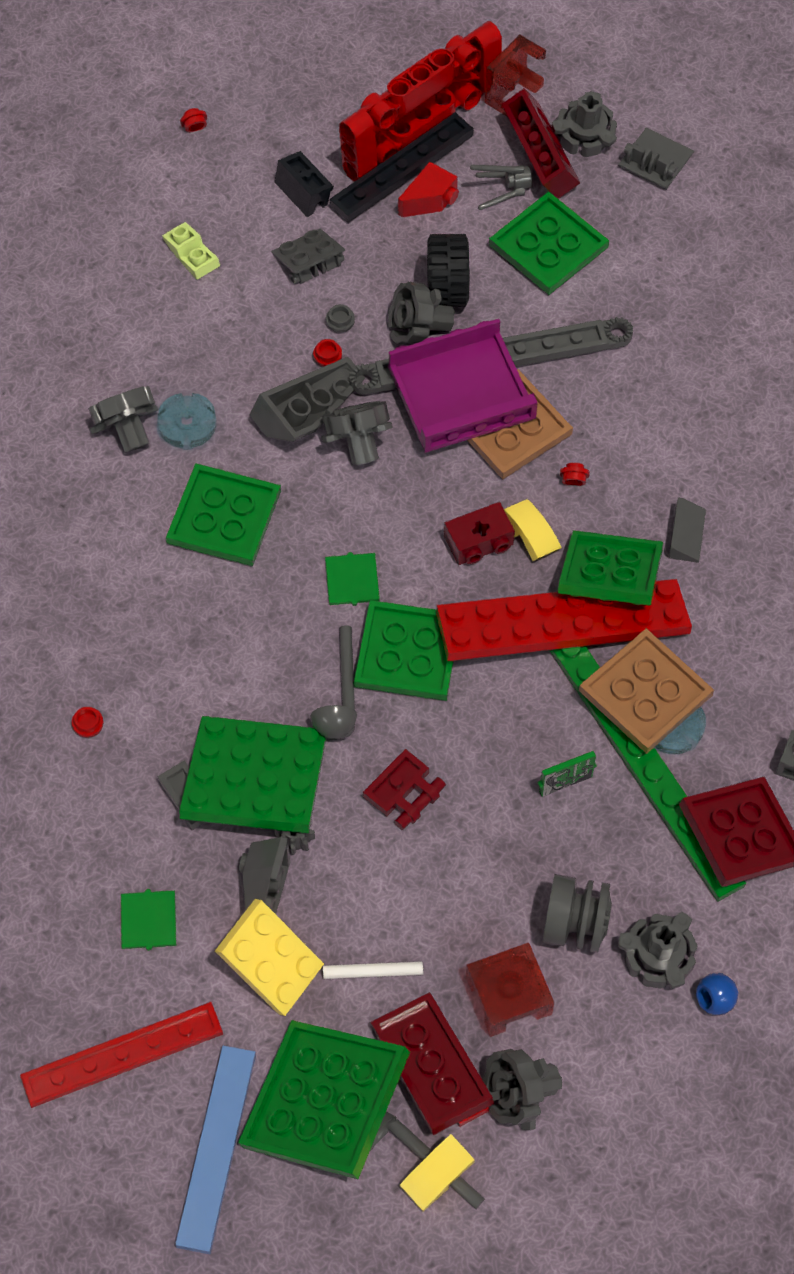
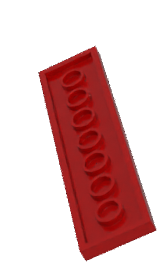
M677 579L656 581L651 605H635L613 600L604 601L598 598L582 596L573 597L567 594L551 592L437 605L436 615L448 661L632 641L646 628L657 638L690 634L692 629Z

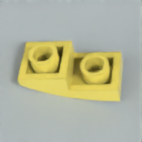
M528 499L504 509L515 530L514 538L521 536L532 561H536L562 548L545 518Z
M450 1134L405 1178L400 1187L424 1212L449 1189V1185L474 1163L475 1159Z

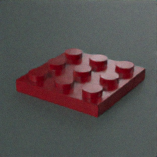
M765 776L684 797L679 803L722 887L794 867V830Z

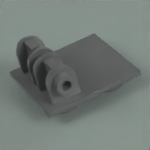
M645 128L636 142L633 144L627 143L624 149L626 155L618 166L667 190L692 156L694 150L649 128Z
M321 228L310 230L304 236L294 241L284 242L279 248L271 251L278 260L292 271L289 275L294 284L298 282L302 284L312 279V274L315 277L319 276L317 267L324 274L326 270L329 271L341 266V262L345 260L342 253L345 251V248Z

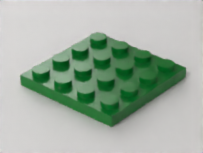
M202 716L179 810L180 819L309 833L326 737L321 736L314 728Z
M291 1020L238 1144L247 1150L359 1179L410 1051L405 1046Z

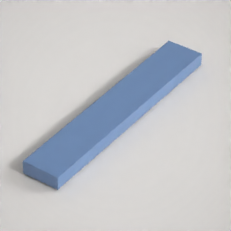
M222 1046L177 1235L176 1248L211 1254L256 1058L255 1051Z

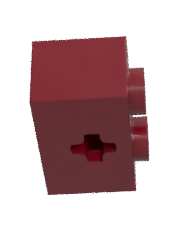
M500 502L444 522V538L458 566L464 563L474 564L485 555L493 552L497 554L503 553L511 545H514L515 530Z

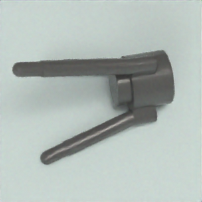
M474 164L470 166L471 170L490 171L477 172V178L505 177L507 188L513 189L511 192L479 205V210L494 206L515 196L525 195V189L531 188L532 178L529 166Z

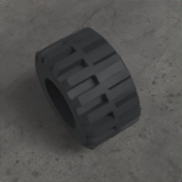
M430 234L427 240V283L430 292L433 289L440 291L442 300L439 305L466 307L469 301V242L466 234Z

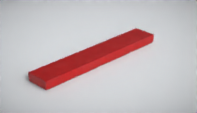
M212 1002L30 1070L20 1074L30 1106L33 1108L221 1036L223 1031Z

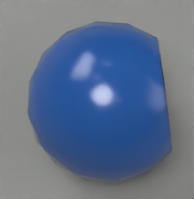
M712 973L702 978L699 982L696 998L700 1007L711 1015H725L736 1005L739 992L735 982L723 973Z

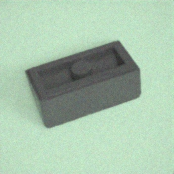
M678 497L669 558L699 563L706 509Z

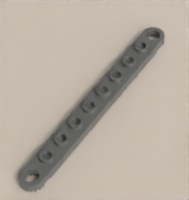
M615 317V319L611 318L605 321L596 320L504 337L503 340L517 367L624 347L632 340L633 326L627 319ZM620 328L626 333L623 337H618L617 335L615 337L610 331ZM389 359L375 361L372 364L356 365V368H353L350 372V384L358 394L366 395L397 389L389 370ZM361 375H368L372 380L368 384L364 383L363 385V383L359 384L356 378Z

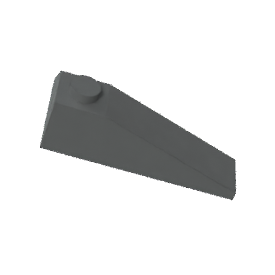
M345 357L260 393L249 415L266 437L293 442L312 434L324 423L322 416L337 410L354 392L350 384V372L353 368H356V365L349 357ZM364 375L357 377V382L359 381V384H361L365 379Z
M278 837L252 842L248 854H242L239 872L243 873L245 911L254 899H259L275 914L277 913L290 866L288 838Z

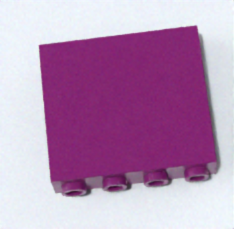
M499 319L482 321L476 326L456 329L446 335L426 338L422 342L409 346H400L393 351H389L390 373L425 453L536 419L538 402L534 393L529 395L500 334L501 322Z

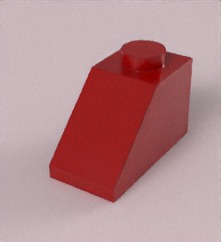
M429 162L398 198V215L409 217L442 212L448 204L452 205L458 197V176Z

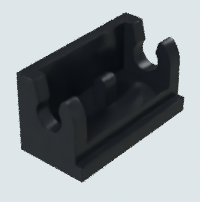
M301 151L278 160L274 182L306 217L314 214L315 206L318 202L322 208L327 206L330 192L334 186Z

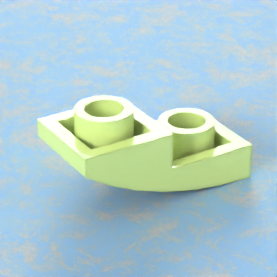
M186 222L162 235L170 250L197 280L220 266L218 257L202 243L201 235Z

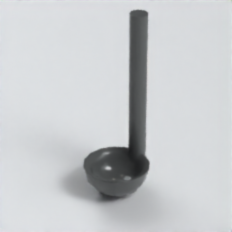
M348 625L339 628L342 706L329 705L320 707L312 711L310 715L313 728L326 738L343 739L349 737L355 729L357 719L354 700L352 627Z
M388 1112L384 1115L370 1149L371 1151L390 1130L422 1161L432 1152L396 1116ZM461 1176L450 1184L475 1209L485 1200Z

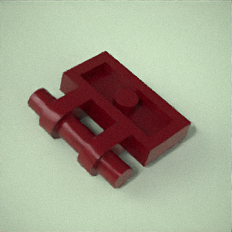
M405 749L363 791V798L386 817L396 808L401 812V815L394 823L399 829L404 830L410 823L414 824L421 817L420 812L429 803L433 804L440 797L439 793L446 784L439 777H436L431 784L424 780L429 774V767ZM415 788L420 792V795L412 803H409L405 798Z

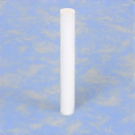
M422 962L323 966V979L423 975Z

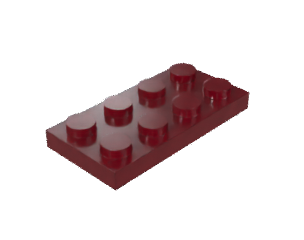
M430 992L370 1022L378 1040L405 1046L410 1051L400 1078L433 1135L494 1104L491 1093Z

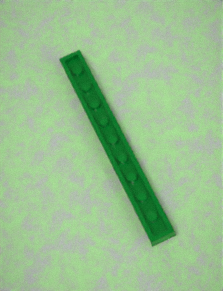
M579 646L549 650L716 901L719 902L744 888L746 885L745 881L724 887L719 883L679 806L681 800L688 796L656 749L653 748L646 754L579 691L580 685L600 668L587 647Z

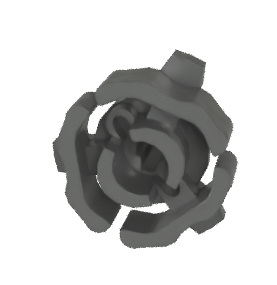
M585 92L578 100L569 102L568 111L565 108L560 109L558 119L553 121L551 125L554 134H558L560 137L562 148L573 155L578 152L579 144H582L581 155L589 157L600 154L606 146L610 147L617 140L615 135L617 122L612 120L613 111L603 104L601 94L597 92Z
M409 281L407 283H400L394 292L393 301L389 308L388 327L403 330L409 328V331L392 330L390 334L391 339L396 344L412 345L428 338L430 330L451 331L454 325L455 312L452 306L439 305L442 299L438 289H433L430 292L424 283Z
M142 386L123 392L90 406L88 410L95 425L90 428L91 433L97 434L111 427H116L125 453L150 444L140 419L142 416L158 411L157 405H154L155 401L149 386Z
M386 401L367 402L324 414L322 417L326 435L321 436L322 442L325 443L346 438L352 464L359 465L379 459L373 432L386 431L393 428L392 422H387L390 418Z
M680 912L674 918L654 914L650 919L648 927H646V920L639 919L630 932L620 933L618 948L626 951L624 960L629 974L632 977L640 975L641 967L634 958V953H637L645 969L663 972L664 974L655 976L645 972L642 978L644 986L660 989L669 985L674 989L684 985L685 978L693 970L696 963L693 956L698 946L692 932L689 930L693 919L684 912ZM687 951L689 957L687 964L683 968H679L678 966L683 962Z
M522 1049L497 1051L487 1059L486 1072L482 1080L491 1093L493 1100H499V1104L491 1105V1115L501 1124H520L522 1130H534L536 1128V1118L541 1114L539 1103L544 1100V1097L555 1095L559 1089H562V1077L558 1072L557 1066L551 1063L547 1064L544 1058L533 1061Z

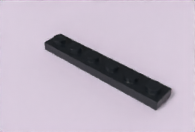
M456 112L330 198V207L349 223L419 174L429 162L435 163L471 138L474 128Z

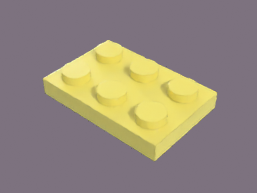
M254 899L215 950L276 1013L286 1016L324 965L292 930L259 899Z

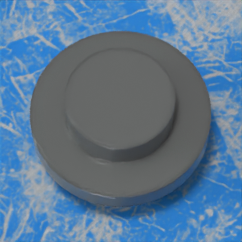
M338 304L328 311L326 323L335 332H345L353 327L355 316L348 306Z

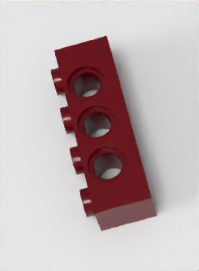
M523 88L502 103L542 185L558 199L579 185L580 181L539 102Z

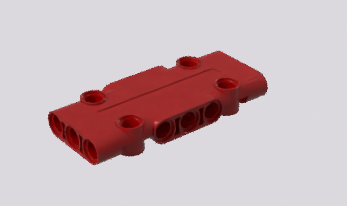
M487 21L464 38L460 35L452 37L446 44L445 49L441 48L432 51L393 78L387 85V91L381 95L378 93L369 94L362 102L361 108L339 123L342 166L346 175L353 182L377 166V162L381 164L455 113L457 107L461 106L465 110H471L478 104L483 93L502 80V36L498 27L491 21Z

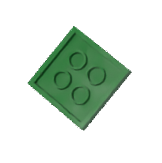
M547 192L489 238V246L545 293L550 295L609 247V240L553 194Z
M195 463L166 535L167 544L253 566L279 499L281 485Z
M573 530L559 580L558 593L573 597L582 596L598 598L604 601L613 600L635 605H651L663 551V542Z
M370 600L354 687L447 701L454 661L447 660L436 610Z

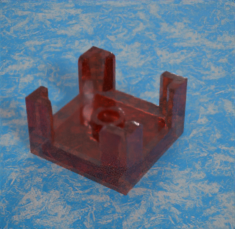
M521 34L486 67L485 103L505 116L507 114L502 106V103L505 101L502 99L509 92H512L517 84L522 85L533 93H537L544 86V78L527 68V57L529 54L538 60H544L546 58V49Z
M529 942L467 964L466 979L471 992L475 991L485 1014L484 1023L490 1037L506 1032L507 1023L536 1013V1019L539 1020L552 1015L554 1000Z

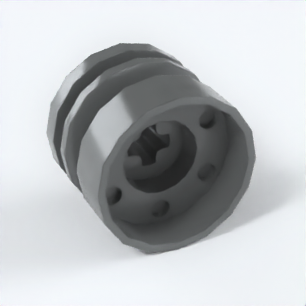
M554 874L542 943L564 946L571 932L576 933L577 949L582 950L584 936L587 935L592 936L590 951L598 953L600 944L607 935L612 907L609 891L610 884L602 882L599 897L591 896L594 881L589 880L584 893L580 894L576 893V877Z

